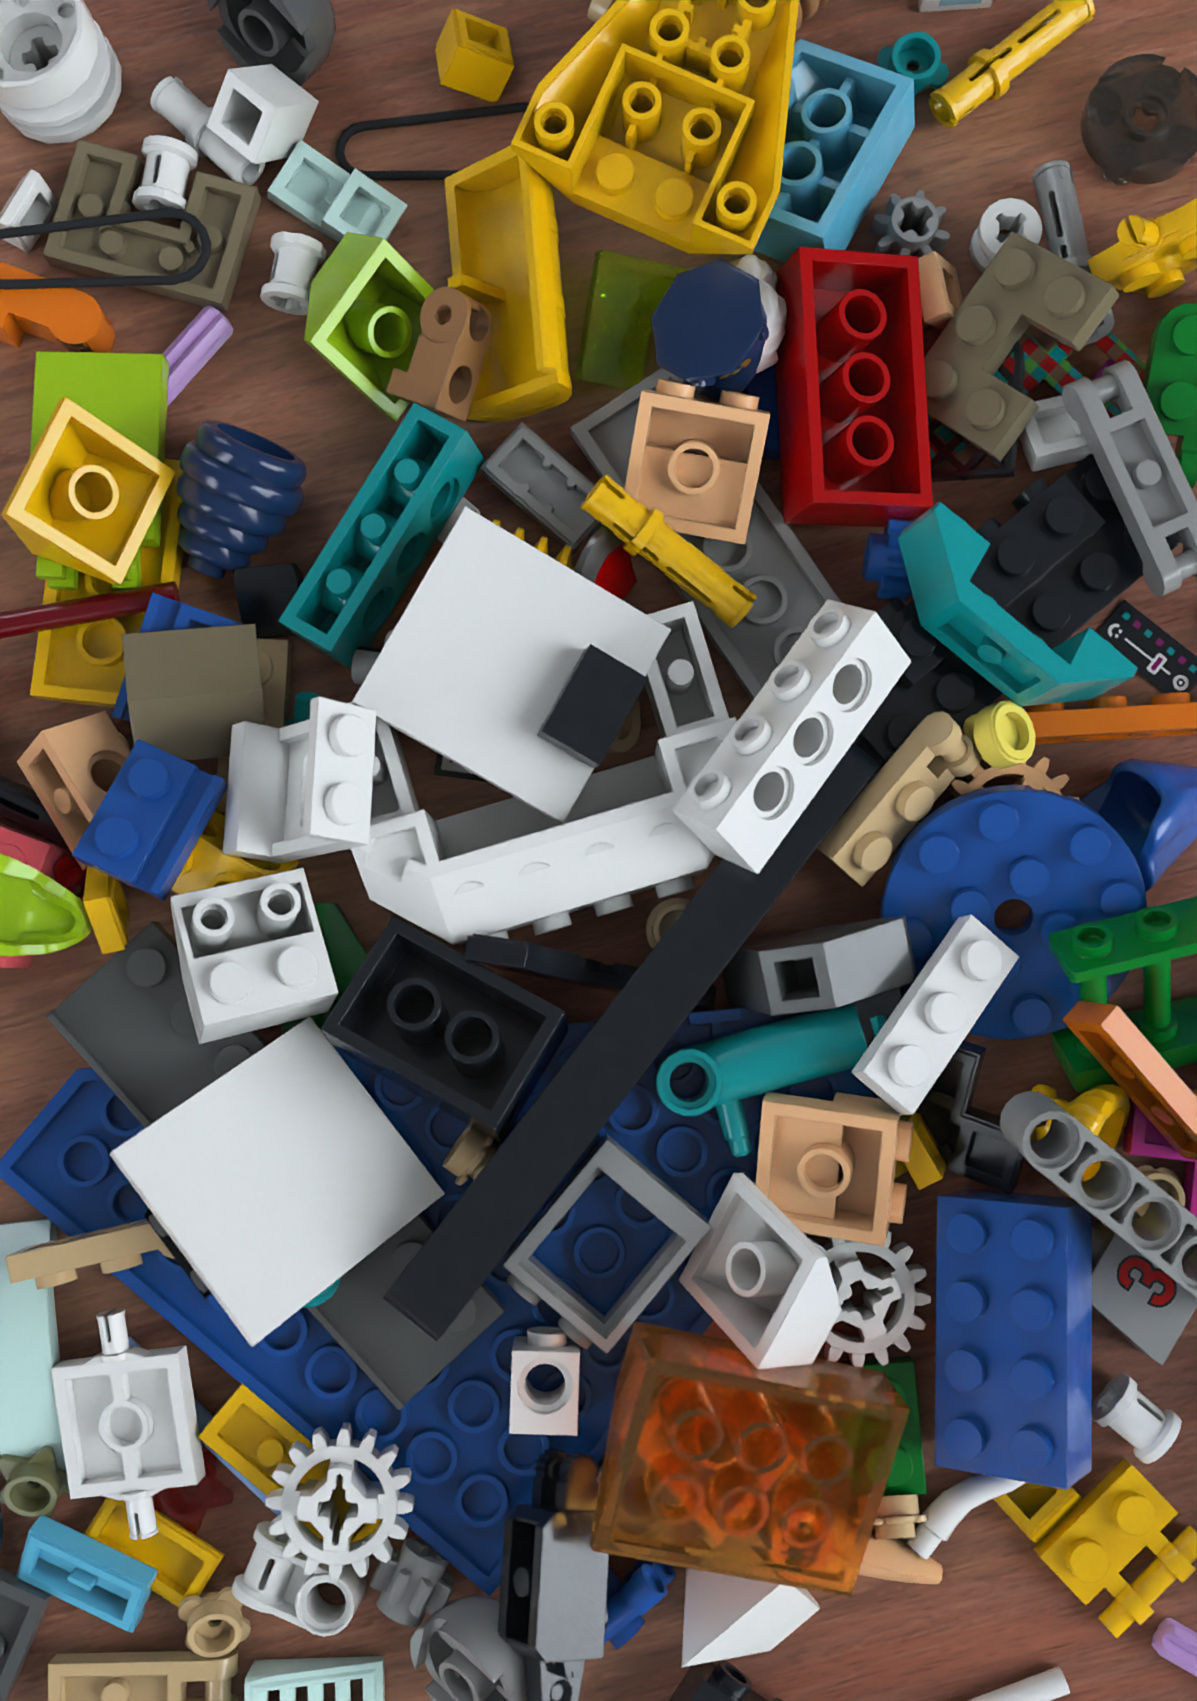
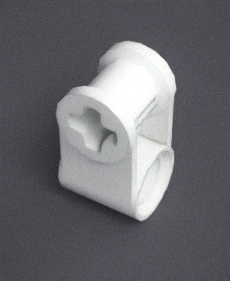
M272 1521L259 1523L253 1535L257 1544L245 1573L236 1576L233 1582L231 1592L234 1597L251 1609L273 1614L308 1630L314 1635L331 1636L345 1629L364 1597L367 1584L366 1577L360 1578L354 1571L352 1564L344 1565L338 1582H331L329 1565L319 1563L317 1569L310 1576L304 1574V1566L307 1559L305 1554L300 1551L287 1560L281 1555L289 1540L288 1534L270 1535L268 1528ZM273 1560H274V1561H275L274 1566H273V1568H272V1570H271V1573L269 1574V1569H270L271 1564H272V1562H273ZM325 1582L336 1585L343 1592L346 1603L341 1605L328 1604L320 1596L317 1585Z

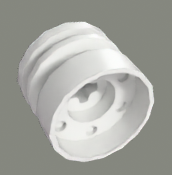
M0 0V109L4 116L26 137L47 144L74 142L95 132L113 113L120 96L121 65L112 45L104 36L98 23L93 20L84 1Z

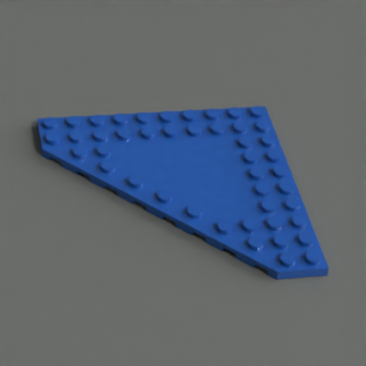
M739 1007L690 1012L484 1281L486 1286L505 1305V1311L414 1395L401 1410H398L307 1308L299 1309L251 1347L213 1294L205 1299L177 1260L164 1256L159 1249L141 1253L142 1264L113 1272L112 1274L239 1383L247 1386L311 1443L315 1429L321 1426L328 1433L330 1440L337 1439L345 1422L351 1423L353 1439L362 1441L364 1435L371 1428L377 1430L374 1448L380 1452L386 1447L395 1444L399 1450L391 1465L394 1470L410 1468L412 1473L410 1482L399 1489V1492L415 1496L413 1511L396 1515L403 1518L413 1532L490 1597L501 1583L505 1518L517 1504L532 1503L533 1477L536 1475L534 1468L537 1465L535 1461L540 1458L539 1454H544L545 1449L551 1450V1448L566 1451L567 1455H574L575 1452L590 1455V1459L595 1460L596 1466L714 1321L678 1281L694 1251L693 1249L608 1354L594 1343L588 1349L580 1346L577 1436L509 1434L511 1366L515 1336H527V1330L532 1327H559L557 1322L562 1315L543 1299L536 1306L529 1303L508 1284L506 1279L511 1272L503 1266L506 1254L606 1133L702 1213L709 1222L733 1173H744L756 1184L762 1100L766 1093L741 1100L750 1130L749 1139L752 1151L748 1155L735 1157L731 1153L728 1141L724 1138L716 1107L700 1115L684 1116L674 1113L663 1104L654 1084V1073L657 1063L665 1053L677 1047L694 1045L811 1011L768 1015ZM597 1021L567 1023L568 1032L505 1139ZM335 1048L445 1193L421 1212L436 1229L474 1181L469 1177L463 1185H457L455 1183L457 1176L442 1167L451 1148L468 1124ZM693 1062L678 1065L672 1071L669 1079L671 1091L681 1098H692L698 1095L703 1090L706 1082L702 1067ZM92 1067L77 1069L0 1159V1178L69 1237L146 1219L144 1215L149 1209L110 1156L111 1151L144 1130L145 1127ZM853 1069L771 1091L833 1101L836 1092L880 1098L851 1073ZM495 1140L493 1142V1145L498 1148L502 1145ZM601 1170L532 1255L605 1316L674 1231ZM550 1364L537 1365L527 1374L530 1384L542 1392L556 1390L565 1380L562 1372ZM358 1461V1468L370 1481L380 1482L379 1478L368 1466Z

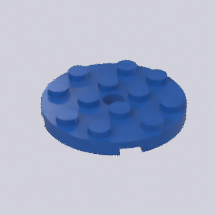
M999 785L966 793L945 803L924 818L908 834L892 859L893 865L880 900V918L906 916L917 976L958 917L972 914L1016 953L1019 958L969 1033L988 1038L1021 1039L1045 1035L1067 1027L1062 1019L1080 1001L1079 983H1072L1055 958L1049 948V934L1076 927L1083 923L1096 922L1147 908V899L1143 878L1132 852L1108 821L1094 809L1069 795L1066 797L1051 791L1034 789L1030 785ZM1020 899L1028 904L1029 913L1025 921L1022 922L1023 927L1020 929H1016V927H1001L994 922L995 911L1004 901ZM1130 970L1107 976V999L1122 984ZM913 983L905 985L903 987L906 991H908V989Z

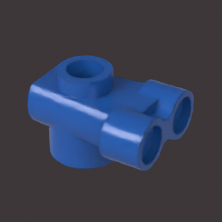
M654 1547L649 1550L621 1580L608 1565L606 1598L608 1623L605 1629L604 1643L609 1640L615 1649H619L641 1629L645 1623V1619L641 1615L647 1613L667 1595L666 1586L676 1578L673 1564L660 1549Z

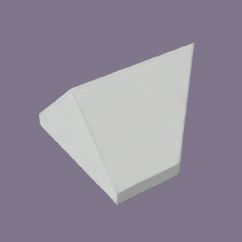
M746 1513L718 1544L712 1543L703 1531H700L687 1542L681 1668L769 1652L820 1609L819 1604L796 1575L778 1563L772 1554L768 1540Z

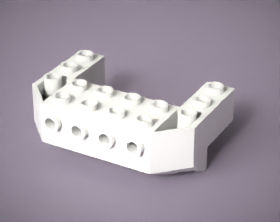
M691 601L647 614L671 629L646 674L648 680L645 688L661 737L657 741L654 756L591 774L563 824L515 797L435 821L424 809L420 810L397 730L376 718L369 845L351 848L369 899L453 945L462 946L467 943L468 936H473V934L509 939L507 932L532 925L535 936L572 925L569 913L594 906L597 917L625 910L634 906L631 895L653 888L656 889L658 899L694 889L695 885L692 877L702 874L708 868L715 854L672 810L690 787L693 779L701 772L727 737L732 726L737 722L736 717L729 719L694 602Z

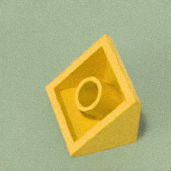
M67 397L59 399L1 516L32 554L114 585H121L176 471Z

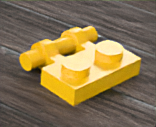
M1123 1458L1033 1549L1085 1605L1104 1587L1109 1591L1115 1600L1098 1616V1619L1118 1639L1135 1620L1142 1625L1155 1612L1150 1605L1177 1578L1184 1583L1195 1572L1196 1568L1192 1563L1197 1559V1532L1188 1525L1170 1542L1160 1531L1178 1512L1127 1459ZM1147 1546L1157 1557L1129 1584L1119 1572Z

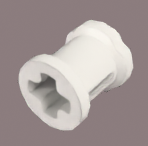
M153 135L144 138L141 149L143 156L146 158L142 185L133 193L132 203L140 211L160 208L182 209L185 211L188 203L185 200L190 171L197 167L199 159L197 151L189 144L168 136ZM161 218L168 221H182L176 218Z
M285 231L274 233L270 243V247L275 253L270 281L262 286L260 298L266 305L275 310L293 315H307L311 282L316 276L318 265L325 262L327 250L318 240L301 233Z
M1123 1373L1112 1379L1097 1396L1092 1405V1419L1102 1427L1110 1426L1134 1446L1133 1452L1135 1457L1141 1462L1149 1464L1162 1457L1172 1446L1179 1434L1182 1421L1172 1410L1166 1409L1162 1411L1137 1390L1138 1384Z

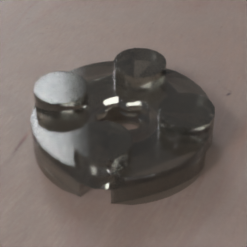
M1155 54L1129 56L1111 65L1089 93L1081 111V135L1090 157L1101 167V174L1111 184L1121 186L1130 182L1135 184H1154L1165 181L1181 172L1196 154L1197 76L1186 67L1180 73L1171 66L1163 65L1166 57ZM1142 108L1146 116L1156 115L1159 122L1154 125L1151 131L1138 128L1132 121L1136 115L1135 109Z

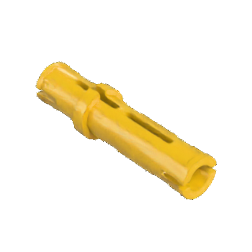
M1054 0L990 50L983 48L969 58L966 69L940 89L930 94L929 106L935 119L943 127L951 129L987 99L992 101L999 99L1010 88V81L1037 60L1044 57L1082 25L1088 24L1093 19L1092 15L1095 14L1093 1Z
M607 474L601 477L588 493L580 506L583 511L590 514L597 521H600L625 542L623 545L625 551L632 556L640 554L648 562L650 561L674 583L711 610L729 628L736 626L752 608L753 602L757 598L756 594L734 580L719 565L676 533L672 527L664 522L665 514L659 509L653 507L649 510L623 490Z

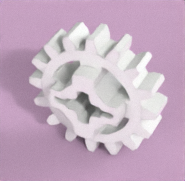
M889 1230L885 1246L828 1237L830 1242L821 1246L817 1241L809 1238L827 1256L829 1264L832 1263L833 1266L832 1277L842 1310L835 1323L845 1321L855 1326L860 1335L848 1336L831 1329L825 1340L824 1355L830 1363L835 1364L844 1351L848 1352L850 1363L854 1369H862L865 1354L873 1353L880 1364L884 1366L889 1364L886 1347L894 1343L898 1348L907 1352L911 1349L908 1339L903 1335L908 1327L924 1330L926 1323L914 1313L915 1306L931 1303V1296L926 1291L914 1286L915 1283L927 1276L926 1270L920 1264L905 1265L913 1253V1249L904 1241L896 1244L891 1249L889 1248L892 1235ZM855 1252L875 1254L886 1260L891 1266L885 1268L881 1265L871 1269L861 1264ZM855 1281H860L868 1289L863 1293L865 1304L860 1307H854L848 1299L852 1296L850 1285ZM898 1300L893 1316L884 1325L883 1319L890 1303Z
M344 1422L337 1439L330 1440L323 1426L318 1427L312 1435L313 1448L309 1449L305 1444L297 1440L288 1451L295 1466L279 1463L272 1475V1478L278 1484L284 1486V1488L270 1491L266 1498V1507L281 1510V1514L272 1520L268 1528L270 1535L288 1534L289 1540L281 1555L287 1560L300 1551L305 1554L307 1559L304 1566V1574L308 1576L317 1569L319 1563L329 1565L331 1582H338L343 1567L346 1564H352L357 1575L360 1578L367 1575L369 1568V1555L373 1554L384 1563L391 1559L393 1548L387 1538L388 1536L404 1540L407 1535L409 1524L396 1514H405L413 1511L415 1496L399 1492V1489L410 1482L412 1473L410 1468H398L395 1470L392 1468L391 1465L399 1450L395 1444L386 1447L381 1452L374 1448L377 1430L373 1428L364 1435L362 1441L353 1439L351 1423ZM330 1459L328 1472L319 1480L307 1479L306 1483H299L304 1474L314 1465ZM358 1461L368 1466L376 1474L380 1482L370 1481L358 1468ZM342 1475V1489L346 1490V1501L350 1502L351 1505L340 1526V1512L336 1511V1501L330 1498ZM377 1519H382L368 1536L351 1543L352 1534L363 1523L376 1524ZM303 1521H310L324 1537V1540L312 1534Z

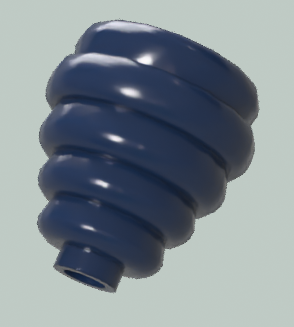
M207 420L201 423L197 429L196 440L187 442L182 449L180 468L183 470V473L177 482V494L182 499V502L178 506L177 517L183 527L178 533V543L190 554L188 560L190 567L214 578H224L227 570L233 571L237 568L248 567L251 555L262 553L268 546V538L278 536L284 531L287 516L295 515L300 510L303 503V490L300 485L306 478V466L303 460L281 445L249 430L216 420Z

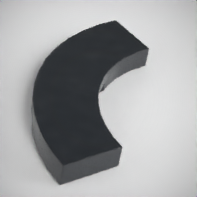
M480 934L468 936L464 954L465 960L475 961L480 964L618 993L639 968L621 963L604 964L600 961L579 957L580 955L544 947L527 941ZM712 984L696 1006L714 1009L717 987Z

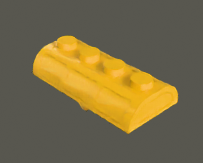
M510 145L444 178L452 276L447 278L448 287H453L486 306L492 315L494 324L492 338L466 418L481 422H501L528 417L556 407L568 401L572 396L554 188L551 183L511 149Z

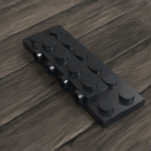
M1093 453L1085 457L1050 486L1042 477L1032 483L1011 502L1018 510V513L1005 524L1001 525L993 516L976 530L978 534L990 543V546L971 577L970 582L983 593L993 598L1002 609L1032 634L1041 638L1050 649L1066 641L1143 576L1141 557ZM1178 533L1166 538L1171 551L1182 543ZM896 597L877 613L912 661L857 736L859 741L880 762L882 767L926 716L941 711L948 713L962 729L965 720L969 716L989 706L1003 694L920 625L914 599L905 606L899 597Z

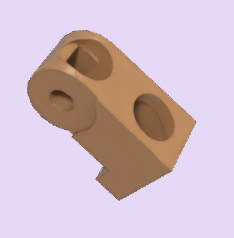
M441 287L434 290L421 307L420 325L422 333L418 337L408 371L393 368L386 393L412 404L416 403L428 410L466 422L492 338L494 324L492 315L486 306L453 287Z

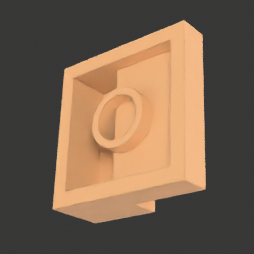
M658 379L656 391L648 389L641 391L624 490L649 510L656 507L664 513V522L672 527L675 532L745 545L771 415L770 412L757 409L760 398L758 396L721 390L719 402L694 398L696 386L673 380Z
M766 1092L762 1100L755 1185L803 1233L885 1246L890 1222L903 1223L907 1184L894 1182L896 1160L909 1162L914 1123L901 1120V1115L880 1098L836 1092L833 1101Z

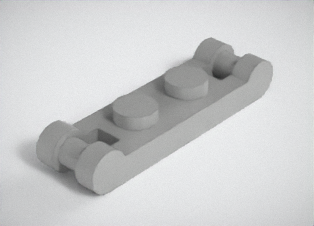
M1123 360L1104 368L1102 377L1091 381L1089 378L1083 377L1064 385L1062 397L1065 408L1071 418L1078 421L1141 557L1143 575L1149 589L1154 595L1160 597L1179 589L1182 580L1191 576L1197 578V500L1134 366L1129 361ZM1112 401L1118 404L1122 414L1110 418L1104 403ZM1178 533L1183 544V551L1173 556L1166 538Z

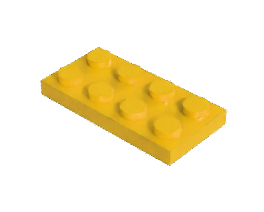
M164 459V464L176 471L162 500L160 547L141 546V587L175 581L179 590L184 549L178 543V533L183 525L177 517L178 506L182 502V499L177 494V482L183 470L180 468V460ZM78 571V590H52L48 586V580H46L42 605L117 591L112 588V583ZM145 613L38 632L30 696L40 700L114 708L125 676L122 634L139 633Z

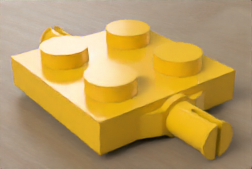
M1197 198L1156 219H1143L1138 215H1129L1130 221L1124 218L1118 225L1117 237L1119 242L1087 260L1093 275L1112 284L1115 289L1123 290L1125 293L1132 292L1147 295L1148 298H1157L1176 290L1185 283L1183 275L1197 268Z

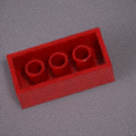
M799 247L776 272L778 277L776 293L785 299L787 307V317L784 326L786 333L776 351L779 360L775 363L784 524L888 526L889 519L911 521L933 507L918 256Z

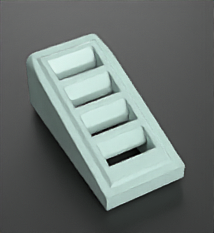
M384 1656L257 1659L253 1661L245 1678L244 1699L245 1701H269V1691L280 1690V1701H297L296 1687L307 1686L308 1701H324V1684L335 1682V1701H351L350 1680L363 1678V1701H385Z

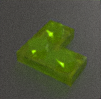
M606 250L595 252L575 380L622 390H629L641 382L650 330L653 331L651 317L677 274L691 269Z

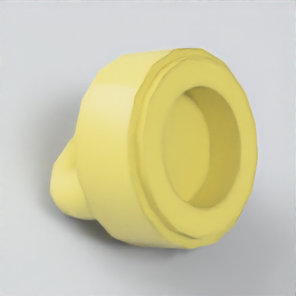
M1007 700L986 706L978 713L969 716L964 722V735H967L975 743L981 759L990 766L998 769L1009 768L1025 763L1032 756L1035 748L1034 726L1028 713L1014 702Z

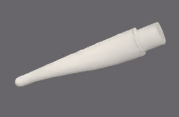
M983 1474L968 1477L943 1491L921 1514L927 1515V1521L920 1523L915 1529L916 1537L908 1538L906 1542L921 1557L928 1559L942 1540H948L956 1526L973 1508L1012 1492L1027 1482Z

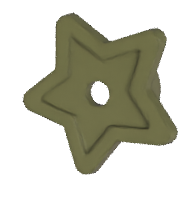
M45 1446L29 1458L8 1454L0 1456V1471L7 1481L0 1491V1504H6L13 1512L26 1517L52 1516L58 1496L69 1493L67 1473L57 1466L54 1449L51 1446Z

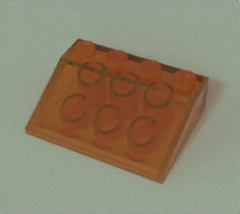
M635 1321L616 1383L590 1541L591 1549L600 1553L851 1597L910 1409L887 1375L881 1371L815 1358L813 1364L757 1369L733 1341Z

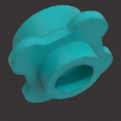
M921 31L903 35L897 40L894 47H883L878 53L876 60L877 66L914 79V99L918 92L929 87H942L946 83L949 74L947 65L940 62L941 51L939 45L929 34ZM914 64L918 67V70L910 71L907 65Z

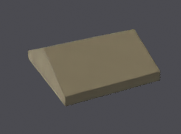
M255 624L122 634L127 702L134 745L139 739L183 760L229 757L232 725L243 721L266 725Z

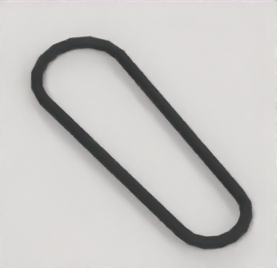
M511 103L354 123L341 133L337 140L335 154L340 167L351 174L355 168L346 160L344 153L345 145L349 138L358 132L525 112L529 103ZM460 170L359 171L373 181L445 180L444 178Z
M160 208L0 229V239L161 218H176L191 224L198 232L202 243L201 254L195 265L187 271L175 275L0 279V289L176 285L190 281L203 271L210 258L211 241L207 229L196 216L182 209Z

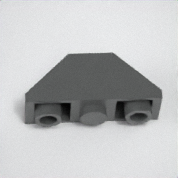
M905 915L749 936L722 971L729 1005L768 1015L837 1008L911 984L917 978Z

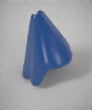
M1129 759L1118 763L1112 769L1109 779L1079 799L1107 820L1125 841L1140 869L1145 892L1149 891L1156 884L1165 871L1197 838V767Z

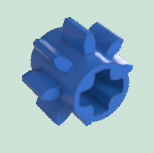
M889 519L888 526L884 527L883 534L869 533L867 537L862 578L866 581L878 583L877 598L895 599L899 597L900 600L907 601L908 595H912L898 538L902 531L914 521Z

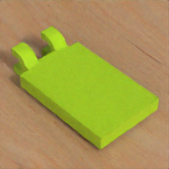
M36 351L30 456L59 399L67 397L164 463L169 363L163 354ZM162 502L122 584H112V588L115 591L141 587V546L160 547ZM37 555V578L48 580V586L52 590H78L77 570Z

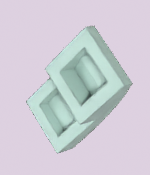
M302 140L298 142L267 191V199L337 242H340L347 232L381 237L387 241L408 206L356 168L349 174Z

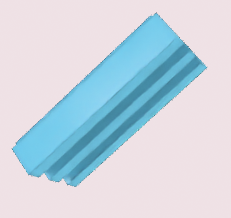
M42 1515L29 1529L16 1577L104 1621L133 1633L143 1618L146 1609L144 1605L150 1597L152 1591L150 1586L154 1582L158 1570Z

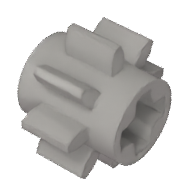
M919 190L915 196L907 197L903 200L897 194H891L886 205L887 215L875 214L869 232L875 236L883 237L878 242L874 253L918 256L919 258L933 251H943L949 240L950 233L937 227L941 223L947 209L945 206L935 208L929 200L925 199L924 190Z
M406 1538L400 1552L393 1548L391 1559L386 1563L380 1560L373 1574L370 1587L381 1591L376 1603L378 1609L397 1623L410 1627L420 1626L426 1612L432 1615L444 1608L454 1589L452 1586L456 1578L444 1573L449 1561L424 1540Z

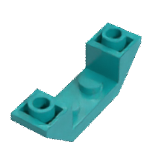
M938 502L907 526L900 534L898 542L920 625L1019 707L1093 699L1134 677L1138 667L1090 627L1050 649L1041 638L1032 634L1002 609L993 598L972 584L970 579L990 543L943 503Z

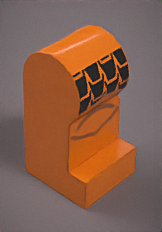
M0 262L1 280L47 279ZM74 288L0 289V342L20 348L24 335L27 333L62 345L67 352L109 353L114 346L115 331L113 324L104 314L96 300L85 292Z

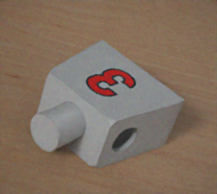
M1098 1220L1095 1227L1092 1225V1310L1134 1347L1163 1365L1197 1307V1298L1102 1221ZM1197 1243L1186 1250L1182 1259L1189 1257L1194 1252Z

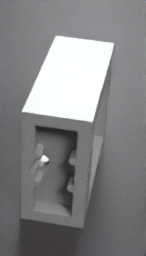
M606 1133L506 1254L503 1266L511 1272L506 1280L529 1303L536 1306L543 1299L562 1315L557 1324L578 1345L588 1349L594 1343L608 1354L711 1226L702 1213ZM601 1170L674 1231L605 1316L532 1255Z

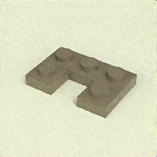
M78 139L53 222L131 212L133 193L138 189L144 169L139 156ZM197 171L185 211L196 216L205 226L211 241L210 258L203 271L190 281L176 285L129 287L202 307L210 305L218 311L227 313L262 199L257 187ZM145 220L49 233L42 255L51 266L92 277L175 275L185 272L195 265L201 254L202 243L198 232L191 224L183 220L180 229Z
M1012 231L924 358L928 417L1001 462L1035 415L1039 406L1028 396L994 377V374L1030 324L1080 352L1120 296L1114 286Z

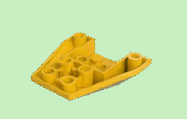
M617 0L537 85L511 142V149L572 203L688 254L752 255L780 192L799 0Z

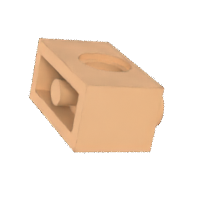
M106 711L42 730L17 761L72 853L131 752L127 740L118 732ZM77 860L82 870L87 869V865Z

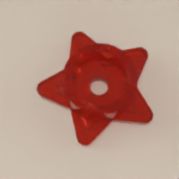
M209 1450L203 1453L206 1475L195 1485L197 1488L195 1494L187 1493L185 1486L165 1488L153 1497L154 1509L166 1512L173 1519L182 1521L185 1528L193 1534L198 1532L208 1509L224 1506L233 1501V1492L216 1478L217 1457Z

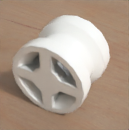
M1006 198L998 200L988 207L980 219L979 226L971 237L969 247L971 260L979 271L983 273L1012 231L1038 245L1042 234V223L1039 214L1033 206L1024 200ZM999 230H1011L1008 234H999Z

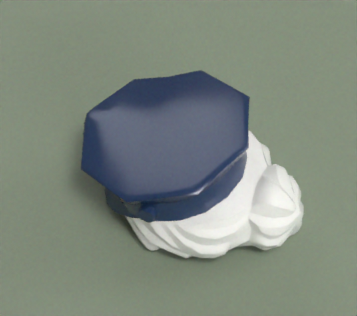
M745 255L741 259L730 263L720 258L677 274L651 317L657 366L683 379V384L696 386L695 390L700 395L717 401L720 400L721 390L740 393L749 385L756 373L774 365L779 360L776 351L786 333L784 326L787 317V307L785 299L776 293L778 277L766 261L758 259L756 255Z

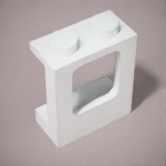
M316 697L311 699L310 719L283 728L249 721L232 725L223 854L284 863L369 845L376 710Z

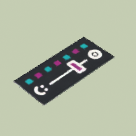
M1125 599L1097 632V634L1110 642L1116 650L1137 666V672L1164 694L1175 692L1190 693L1197 684V656Z

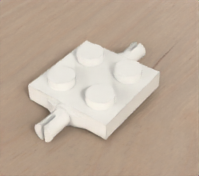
M117 1308L115 1311L114 1309H109L96 1314L102 1352L94 1357L62 1360L51 1368L70 1499L105 1496L125 1501L130 1530L129 1538L137 1540L140 1536L141 1539L149 1538L159 1531L156 1523L153 1495L165 1488L197 1485L204 1478L206 1472L201 1439L198 1438L200 1433L186 1345L151 1350L129 1346L125 1319L126 1312L124 1308Z

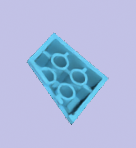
M799 39L795 43L780 192L755 246V252L785 263L799 247L846 250L915 127L913 78L803 39Z

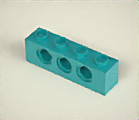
M413 403L280 617L279 622L304 643L351 670L356 649L359 646L370 648L485 461L467 430Z

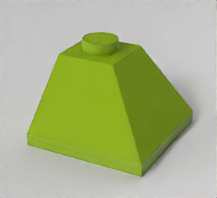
M347 232L311 282L304 341L389 420L397 422L410 402L386 393L393 368L408 371L418 337L422 333L420 325L421 307L434 289L384 238Z

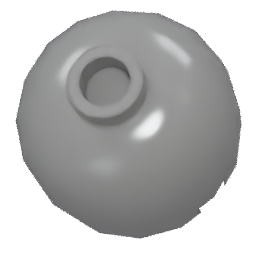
M482 1595L452 1600L444 1608L433 1613L415 1631L410 1639L411 1659L415 1670L425 1661L427 1669L434 1679L425 1688L432 1701H527L525 1656L515 1652L498 1633L500 1601Z

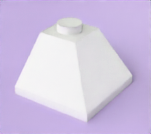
M733 1173L709 1220L711 1228L696 1245L678 1281L757 1369L813 1364L842 1311L828 1258L744 1173Z

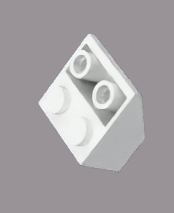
M304 868L170 897L182 979L199 1044L329 1012L338 995V989Z

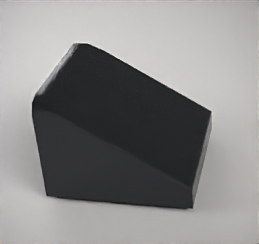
M283 563L234 569V586L242 624H255L257 639L295 636V634L279 622V619L303 582V573L295 563Z

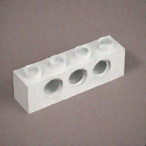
M828 599L819 612L811 619L803 634L780 665L772 672L769 680L741 718L732 726L727 737L701 772L693 779L690 787L672 811L713 854L758 874L912 662L878 614L872 610Z

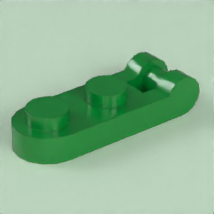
M1184 303L1167 311L1155 325L1150 341L1143 386L1166 436L1178 437L1175 455L1192 490L1197 482V303Z

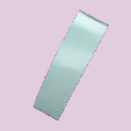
M48 1218L0 1224V1455L8 1454L29 1458L43 1447L51 1446L55 1452L57 1466L66 1471L51 1368L60 1362L54 1287L37 1289L35 1278L11 1284L6 1256L27 1246L57 1240V1228Z

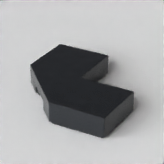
M963 1040L917 1108L916 1113L923 1115L939 1143L937 1149L949 1171L1012 1194L1017 1187L1025 1158L1002 1135L999 1116L971 1106L987 1048Z

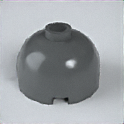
M208 0L210 11L218 5L219 14L224 23L217 30L221 42L241 67L273 64L296 84L301 86L321 68L329 56L336 31L335 14L330 0Z

